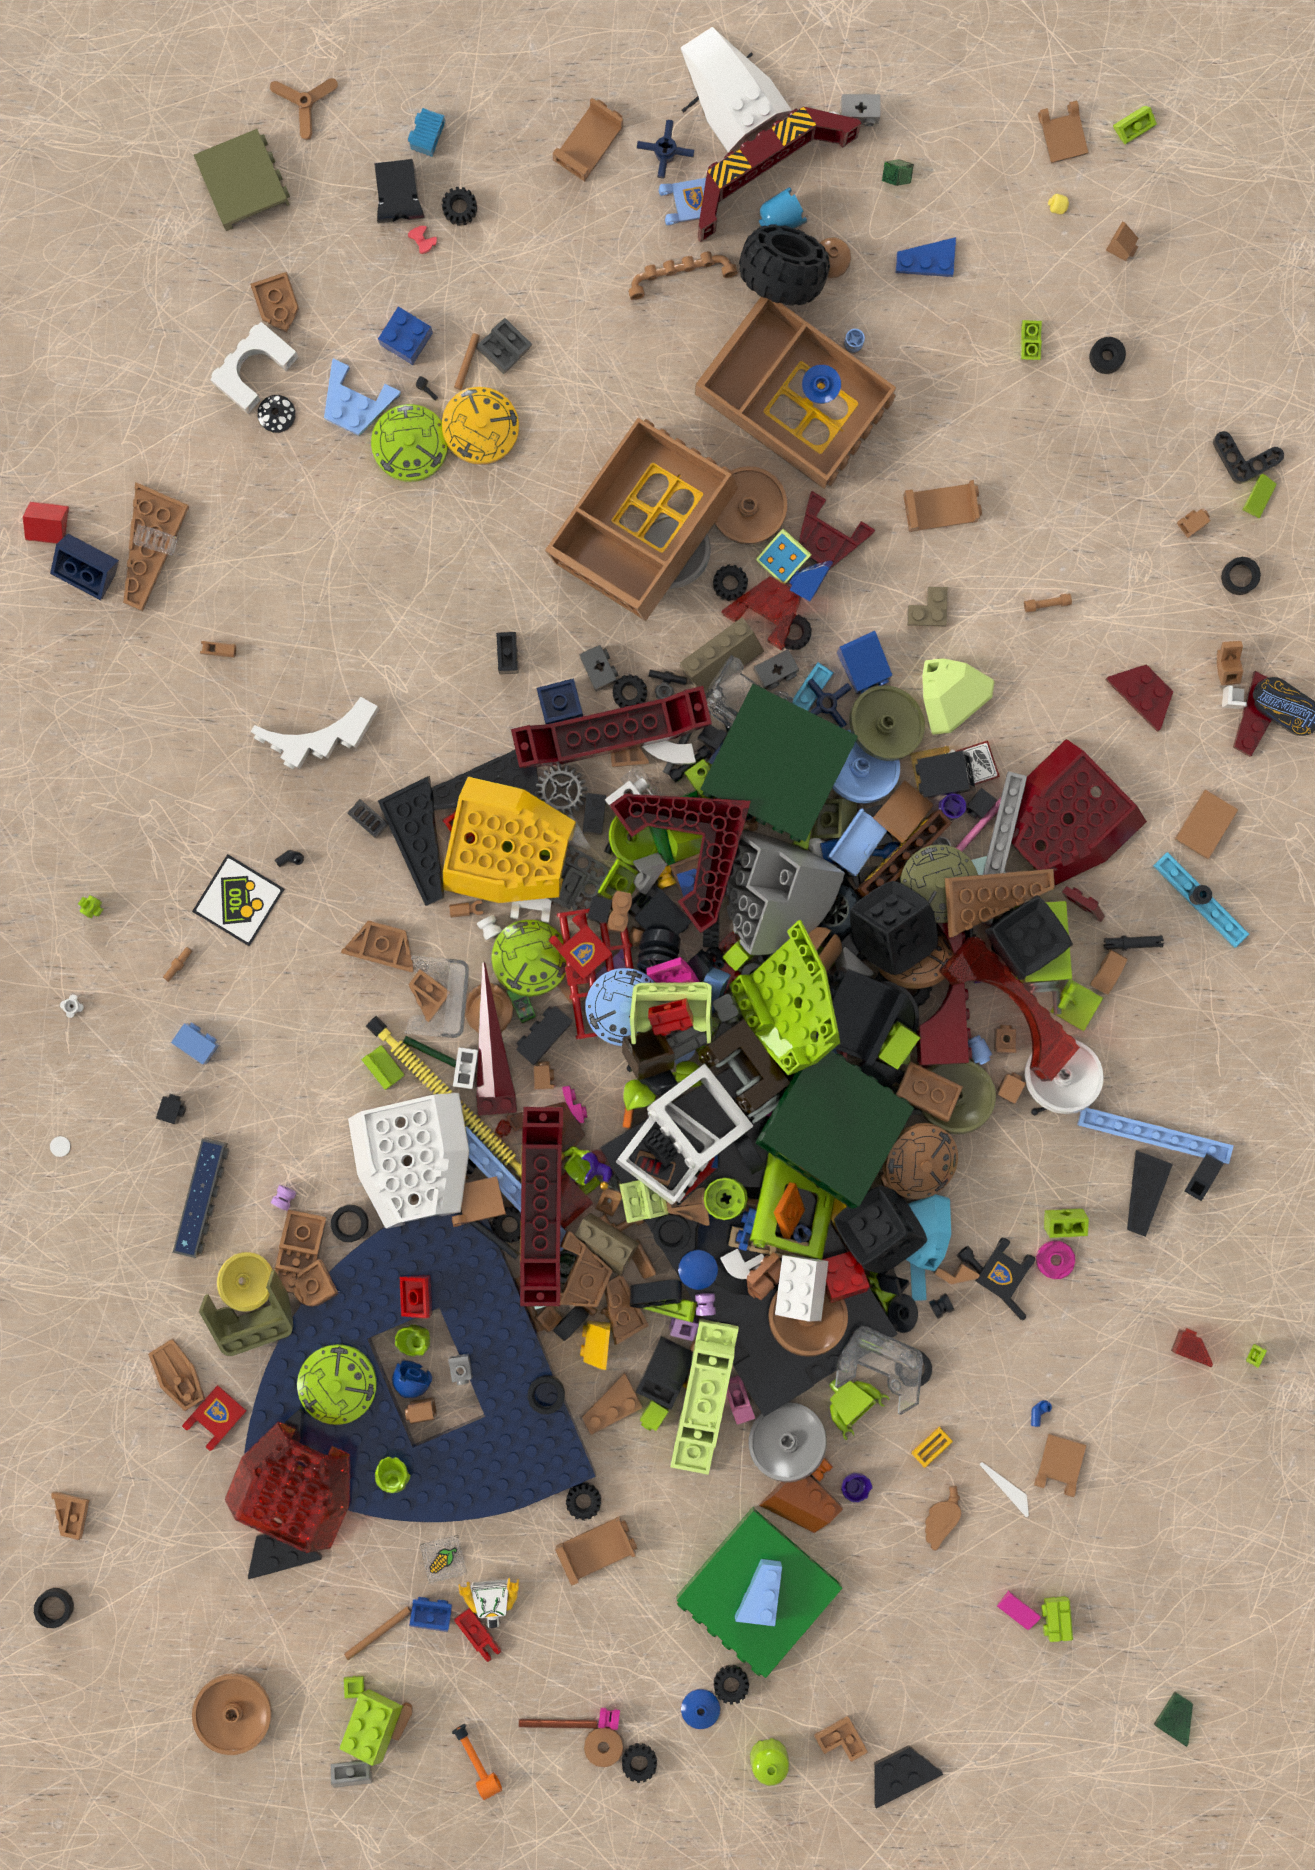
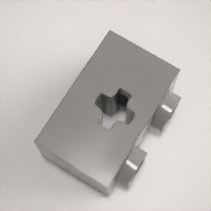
M842 94L840 115L859 119L861 124L868 127L879 124L880 94Z

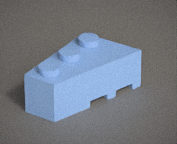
M760 1560L747 1592L735 1614L736 1622L775 1626L782 1571L781 1561Z

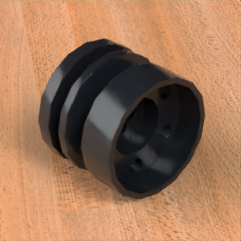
M663 929L644 931L640 939L639 949L641 951L638 955L637 968L647 974V968L679 958L681 938L674 932Z

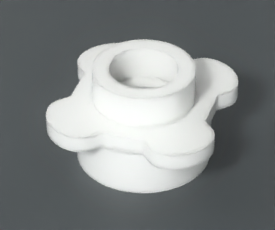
M70 995L69 999L60 1003V1007L69 1018H73L75 1013L83 1011L84 1008L78 1002L76 995Z

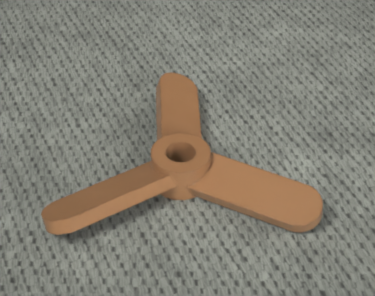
M330 78L311 91L300 93L278 81H273L270 83V90L298 105L300 136L304 140H308L312 136L311 108L313 103L334 91L338 83L336 79ZM303 100H308L307 103H302Z

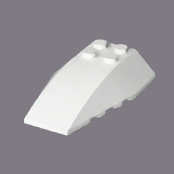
M713 27L681 47L707 123L728 153L742 145L747 135L770 120L774 119L776 122L792 111L772 80Z

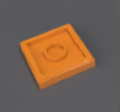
M790 1182L774 1210L782 1236L786 1239L791 1238L805 1211L797 1185Z

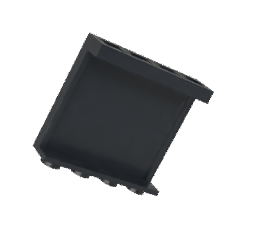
M840 965L839 969L834 973L833 982L829 987L840 1043L835 1049L861 1058L866 1063L873 1065L907 995L898 988ZM818 1032L816 1033V1039H817V1041H818V1036H819Z

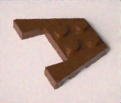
M566 1102L544 1106L563 1107L562 1153L572 1146L576 1147L586 1134ZM523 1112L506 1117L515 1132L522 1128Z

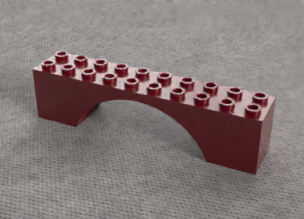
M948 922L936 923L937 931L942 933L950 942L954 960L945 999L938 1010L927 1021L918 1026L916 1034L920 1039L916 1043L917 1065L969 1063V1059H972V1049L968 1047V1039H971V1030L967 1028L970 1012L969 1008H966V1000L969 999L968 988L965 989L964 983L967 981V969H964L963 962L966 961V950L962 948V942H965V931L954 937H949Z

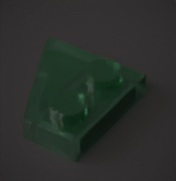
M1175 1691L1154 1725L1187 1747L1189 1744L1193 1703Z

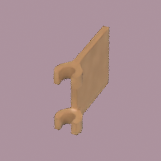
M1077 100L1069 102V105H1067L1069 113L1067 116L1050 120L1048 108L1042 109L1038 113L1051 163L1088 154Z
M497 1176L465 1183L461 1207L462 1215L452 1217L453 1227L506 1214Z
M1048 1434L1034 1485L1044 1488L1046 1478H1051L1067 1483L1064 1494L1074 1497L1086 1445Z

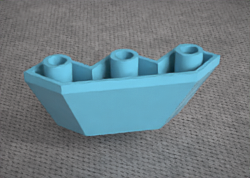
M935 1194L908 1204L923 1227L927 1236V1242L906 1260L919 1268L936 1271L945 1258L951 1238L950 1199Z

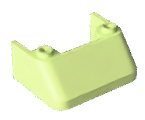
M705 982L639 983L633 987L630 1012L632 1044H636L637 1032H647L652 1029L648 1018L650 1007L687 998L693 1014V1028L700 1032L706 1031L707 1043H711V985Z

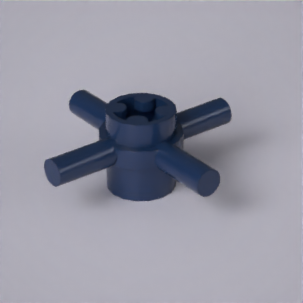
M666 120L664 136L659 138L656 143L637 141V149L654 151L657 159L660 161L657 177L661 179L665 178L667 163L671 162L676 155L694 157V149L677 147L675 141L671 138L673 120ZM662 147L668 148L667 153H663Z

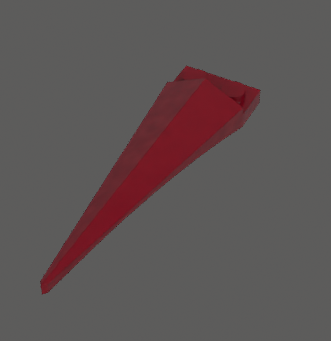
M483 962L476 1089L478 1116L517 1113L515 1088L486 963Z

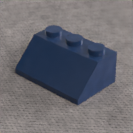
M67 534L56 544L50 574L102 600L116 575L119 560Z

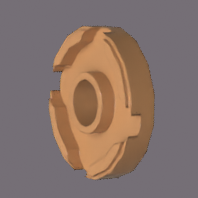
M597 1727V1729L590 1731L585 1738V1755L592 1764L598 1767L612 1766L622 1755V1738L616 1730H612L610 1727ZM601 1742H606L609 1745V1749L601 1751L598 1745Z

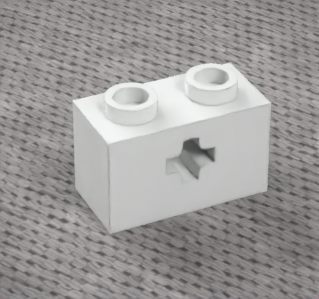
M458 1048L453 1086L474 1088L478 1050Z

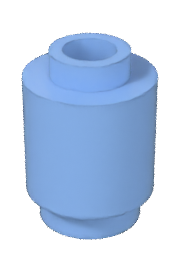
M977 1035L968 1040V1047L972 1049V1058L975 1063L979 1062L982 1065L991 1060L989 1056L992 1053L984 1038Z

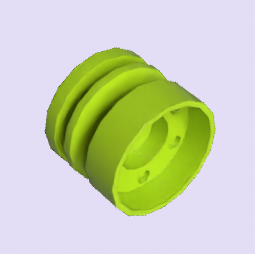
M717 1179L710 1183L705 1190V1207L709 1214L717 1219L727 1220L735 1218L747 1206V1191L743 1184L736 1179ZM724 1193L732 1197L729 1200V1204L726 1201H722V1198L725 1197Z

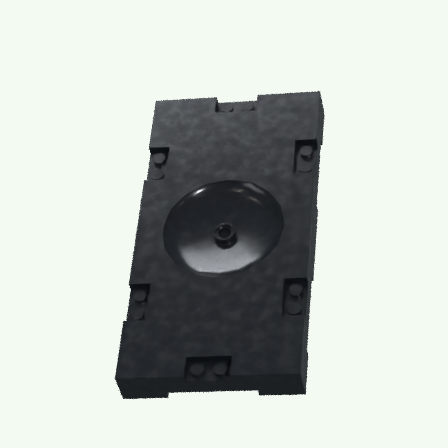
M731 1067L715 1076L732 1099L737 1097L736 1091L744 1086ZM704 1084L672 1102L719 1139L736 1128V1125ZM750 1117L748 1119L751 1122L754 1118ZM763 1117L753 1123V1127L737 1140L748 1135L766 1166L769 1152L755 1144L767 1123L766 1118ZM648 1118L600 1147L621 1183L638 1180L618 1165L616 1160ZM657 1122L653 1124V1126L650 1128V1130L647 1132L644 1138L648 1136L654 1129H657V1131L659 1130L661 1132V1127ZM675 1123L695 1150L701 1153L704 1149V1144ZM643 1139L629 1157L633 1163H635L640 1150L650 1153L644 1145ZM733 1142L720 1152V1169L700 1187H704L706 1190L709 1184L717 1179L732 1178L743 1184L749 1199H759L765 1168L752 1175ZM681 1153L672 1161L676 1163L669 1186L663 1184L669 1190H674L689 1169ZM798 1188L805 1207L799 1223H806L812 1230L817 1201L811 1192ZM724 1193L725 1197L722 1198V1201H726L729 1204V1200L732 1197ZM708 1212L710 1225L707 1226L684 1218L690 1227L688 1244L677 1252H667L665 1250L663 1252L679 1278L678 1269L680 1261L688 1252L702 1250L714 1257L718 1266V1273L715 1281L709 1287L696 1290L689 1288L684 1283L683 1285L694 1302H696V1294H715L713 1306L715 1307L716 1314L703 1316L705 1320L739 1326L733 1367L764 1417L814 1387V1384L838 1369L851 1364L898 1335L869 1288L865 1293L844 1299L848 1311L847 1328L842 1339L833 1349L822 1355L812 1357L800 1356L789 1352L777 1342L769 1326V1307L775 1293L778 1291L779 1283L777 1285L773 1284L774 1288L762 1300L757 1297L754 1299L748 1293L747 1280L732 1276L720 1259L736 1249L739 1250L745 1262L762 1254L749 1250L744 1251L728 1245L732 1226L744 1227L745 1223L741 1222L744 1212L735 1218L727 1220L717 1219ZM662 1216L644 1219L653 1236L654 1226ZM674 1221L665 1223L660 1230V1236L667 1244L679 1243L684 1235L682 1226ZM829 1224L822 1260L847 1252L831 1224ZM799 1228L798 1234L800 1236L802 1235V1237H805V1232L802 1228ZM775 1232V1235L782 1236V1233Z

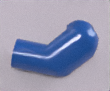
M1042 1400L1033 1406L1031 1410V1426H1041V1415L1052 1410L1050 1402Z

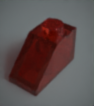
M1188 1328L1185 1331L1179 1329L1171 1351L1212 1368V1360L1202 1338L1196 1336L1197 1332Z

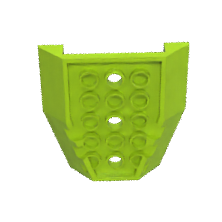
M798 920L787 930L790 939L750 975H739L729 985L746 1023L787 1075L818 1063L840 1043L826 970L801 920ZM817 1032H818V1034H819V1036H818V1041H817V1039H816V1033H817Z

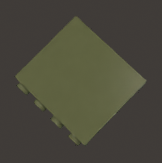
M258 129L194 154V158L226 231L233 229V223L284 202L289 206L287 198H290L286 186H281L280 181L283 180L279 169H274L273 163L276 161L272 152H267L265 146L268 145L264 134L260 135Z

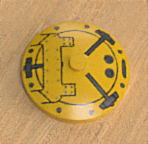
M486 387L465 389L456 394L444 410L442 418L444 440L449 449L466 462L480 465L494 463L505 457L517 440L519 420L516 410L503 394L494 389Z

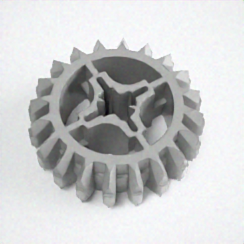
M558 765V771H555L554 767L551 766V774L545 770L544 774L547 777H539L543 784H536L541 790L535 793L542 795L539 798L540 800L558 811H562L563 814L566 815L565 811L568 810L569 814L573 815L571 810L573 807L576 811H579L580 809L577 804H585L580 798L587 797L582 791H587L588 788L585 786L581 787V785L586 783V780H578L582 774L578 773L575 776V768L568 772V765L565 766V770H562L561 765ZM563 775L571 779L565 783H559L554 777ZM550 781L555 790L547 799L546 786ZM576 783L578 793L575 800H573L569 795V790ZM555 784H557L561 788H567V790H565L566 796L561 793L559 795L556 793L559 791ZM561 798L569 803V805L566 806H556L552 804L554 801Z

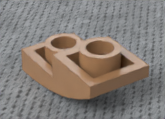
M1110 949L1100 964L1101 968L1092 980L1091 986L1108 995L1118 980L1127 962V958Z

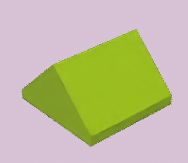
M667 830L674 862L700 853L701 835Z
M616 859L598 890V894L610 900L616 891L631 893L632 895L636 888L633 881L639 872L621 860Z

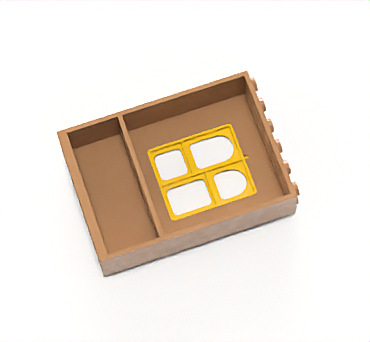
M760 297L696 383L695 395L825 489L827 485L831 487L839 474L838 470H844L850 459V454L854 456L862 443L861 439L864 441L867 439L873 428V423L877 425L885 412L884 408L887 410L890 408L896 397L894 394L896 387L782 303H775L767 298ZM828 365L837 371L841 379V389L838 395L848 405V412L844 418L839 420L829 418L814 407L811 400L802 398L788 387V384L800 369L807 372L813 366ZM819 383L817 385L819 389H823L825 387L822 383ZM782 394L786 395L807 412L795 429H791L770 413V408ZM814 418L820 420L829 429V438L821 445H814L802 436L803 431Z
M637 418L545 549V552L554 564L646 621L738 490V486L735 482L736 479L732 476V471L727 467L723 466L721 468L717 466V463L712 458H704L693 447L689 449L682 440L671 438L670 434L662 428L660 430L656 429L655 425L649 420L645 419L643 421ZM654 474H663L668 478L669 486L657 505L651 507L639 500L637 494L646 481ZM681 489H687L694 495V503L685 515L678 513L667 505L673 494ZM630 505H634L648 514L646 521L638 532H633L619 523L620 518ZM665 513L678 521L679 525L664 547L658 548L647 541L644 536L659 514Z

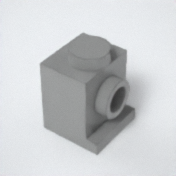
M469 1354L450 1356L448 1362L452 1382H457V1385L468 1384V1380L473 1377ZM463 1368L464 1373L458 1374L457 1369Z

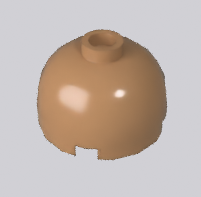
M836 237L822 240L820 243L825 247L829 255L830 268L828 278H837L843 275L850 265V248L846 242Z

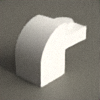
M736 1249L720 1259L732 1276L739 1279H747V1275L750 1273L749 1269L753 1268L756 1270L761 1265L760 1263L764 1255L762 1253L745 1262L739 1250Z

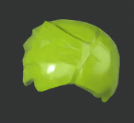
M412 1324L404 1327L395 1336V1346L401 1353L407 1356L424 1355L430 1346L429 1331L420 1325Z
M387 1457L378 1464L375 1472V1481L381 1490L387 1493H397L405 1488L411 1475L401 1460L396 1457Z

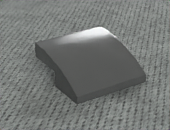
M504 318L492 328L488 336L477 344V349L505 374L530 349L532 343Z
M564 864L561 878L564 879L560 897L546 899L570 910L587 875Z

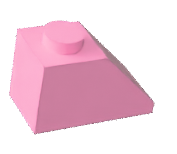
M739 1376L730 1378L727 1397L736 1424L755 1419L743 1381Z

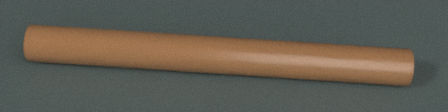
M408 1606L348 1650L344 1654L347 1660H350L411 1614L410 1608Z

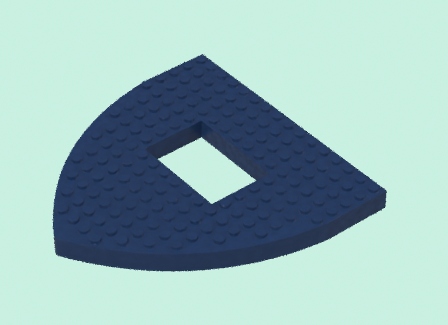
M456 1213L405 1222V1225L389 1229L384 1227L366 1239L335 1265L329 1272V1275L339 1294L319 1306L311 1307L301 1304L292 1317L294 1325L292 1333L288 1337L279 1339L270 1357L254 1402L244 1451L246 1458L272 1476L320 1501L359 1514L408 1522L464 1521L512 1512L596 1477L595 1468L566 1399H564L560 1409L549 1415L540 1414L529 1405L527 1397L531 1383L537 1377L543 1375L556 1377L527 1307L520 1306V1290L503 1250L469 1223L453 1227L452 1217L457 1216ZM489 1218L479 1220L480 1223L494 1233ZM430 1275L432 1311L440 1308L459 1355L469 1354L473 1375L470 1382L484 1414L415 1443L371 1337L415 1319V1317L401 1316L400 1277ZM333 1344L351 1346L362 1352L373 1365L377 1378L376 1394L367 1411L356 1420L339 1425L327 1424L312 1417L303 1407L297 1390L298 1375L307 1358L318 1349ZM550 1383L539 1385L535 1391V1399L542 1406L553 1405L558 1398L557 1389ZM302 1407L304 1409L303 1436L298 1442L300 1446L294 1452L288 1451L284 1454L269 1436ZM387 1457H396L401 1460L411 1475L405 1488L397 1493H387L381 1490L375 1481L376 1468L380 1461Z

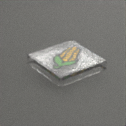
M458 1535L420 1544L429 1584L467 1574Z

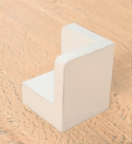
M1230 685L1223 688V708L1242 709L1247 706V702H1243L1244 689L1233 688Z

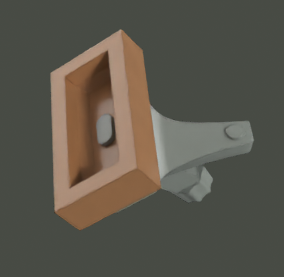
M614 1173L608 1182V1188L603 1190L595 1207L596 1210L612 1217L622 1198L621 1193L617 1189L619 1178ZM597 1175L596 1177L600 1183L603 1182V1176Z

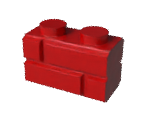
M687 998L649 1008L648 1018L655 1035L661 1034L665 1036L674 1030L685 1031L693 1026V1014Z

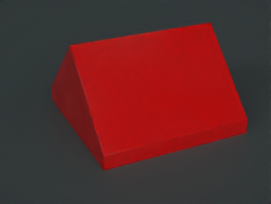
M30 502L23 515L25 540L57 544L66 535L69 506Z
M430 1275L400 1277L401 1316L415 1318L431 1317Z

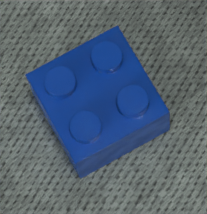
M398 306L380 334L378 341L382 347L413 365L432 336L433 331L431 326Z

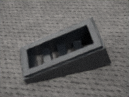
M361 799L347 813L376 839L388 826V823ZM360 806H363L364 809L357 816H355L354 813L360 808ZM368 811L369 814L361 821L360 818ZM374 816V820L367 826L366 822ZM379 820L381 823L373 831L371 828Z

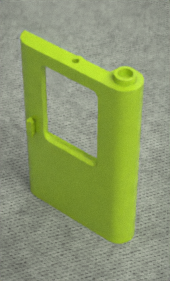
M769 1153L750 1241L756 1247L764 1248L765 1245H770L808 1258L822 1260L835 1197L823 1189L817 1188L813 1182ZM789 1182L795 1183L797 1188L818 1195L808 1246L797 1244L775 1235L777 1220L774 1210L784 1193L785 1185L789 1184Z

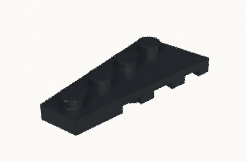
M1135 1150L1127 1230L1146 1237L1173 1164Z

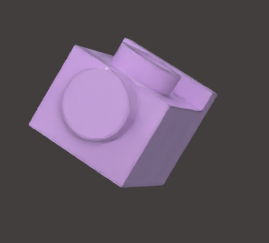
M694 1316L693 1322H688L672 1317L669 1325L670 1336L693 1341L699 1326L698 1318Z

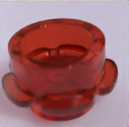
M501 1119L498 1123L495 1133L499 1134L500 1138L503 1135L508 1136L512 1129L510 1122Z

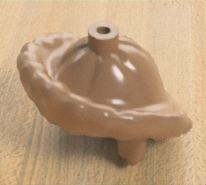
M490 983L502 1033L511 1022L514 1007L505 989ZM478 985L477 988H474L469 993L464 1011L468 1024L477 1033H479L481 985Z

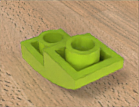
M1022 320L1021 359L1041 360L1042 321Z

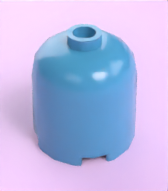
M790 187L762 204L760 208L761 219L759 220L761 226L777 224V226L785 225L795 229L807 223V218H802L801 216L804 211L795 194L793 196L790 195L792 191Z

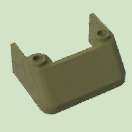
M275 1270L271 1271L266 1286L271 1305L238 1317L235 1311L229 1307L216 1309L209 1294L204 1296L199 1313L224 1355L234 1356L288 1337L292 1333L294 1325L289 1295Z

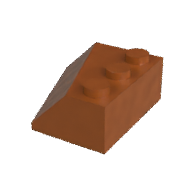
M812 1475L796 1482H781L759 1504V1506L813 1533L828 1525L843 1510L842 1505Z

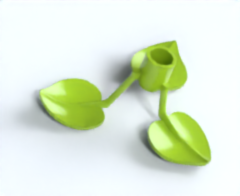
M682 1061L676 1065V1072H672V1074L676 1076L677 1083H680L700 1068V1066L691 1061ZM637 1079L630 1080L626 1083L623 1092L625 1107L627 1111L647 1107L655 1101L656 1095L649 1090L648 1086L642 1084ZM699 1080L691 1087L701 1086L703 1083Z

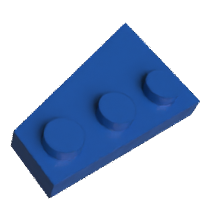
M956 237L898 251L895 273L953 277Z

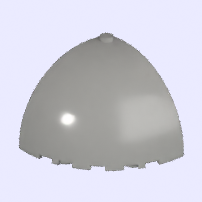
M742 830L726 886L725 896L729 897L727 912L729 919L733 920V931L740 936L741 940L739 942L750 955L775 953L790 939L787 930L798 920L802 921L809 934L821 923L831 909L845 873L822 857L801 847L764 834Z

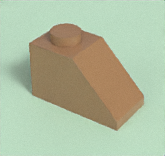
M1122 221L1106 251L1126 261L1129 256L1133 257L1139 246L1136 243L1139 238Z

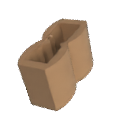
M616 891L611 899V912L607 919V929L622 933L628 924L627 912L632 904L631 893Z
M430 1397L410 1401L407 1409H405L406 1420H410L411 1424L435 1420L437 1416L435 1398Z

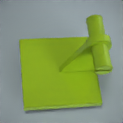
M1068 979L1060 993L1061 1002L1057 1006L1061 1009L1062 1014L1055 1015L1084 1031L1103 998L1077 982Z

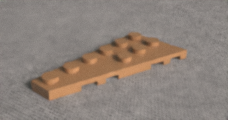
M135 482L129 559L127 560L128 569L123 603L143 612L186 516L189 505Z
M1053 869L945 878L949 937H954L979 923L986 922L1015 906L1023 904L1036 895L1040 896L1054 889Z

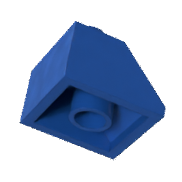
M826 561L804 567L801 571L797 570L790 581L792 585L790 591L811 601L833 562Z

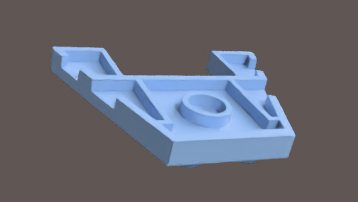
M333 358L324 418L360 436L401 395V391L384 384L376 401L342 385L350 369L349 366Z

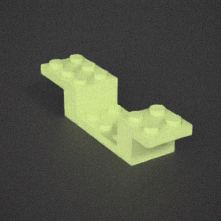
M704 1319L699 1321L683 1409L681 1410L670 1465L672 1468L709 1475L734 1360L739 1326Z

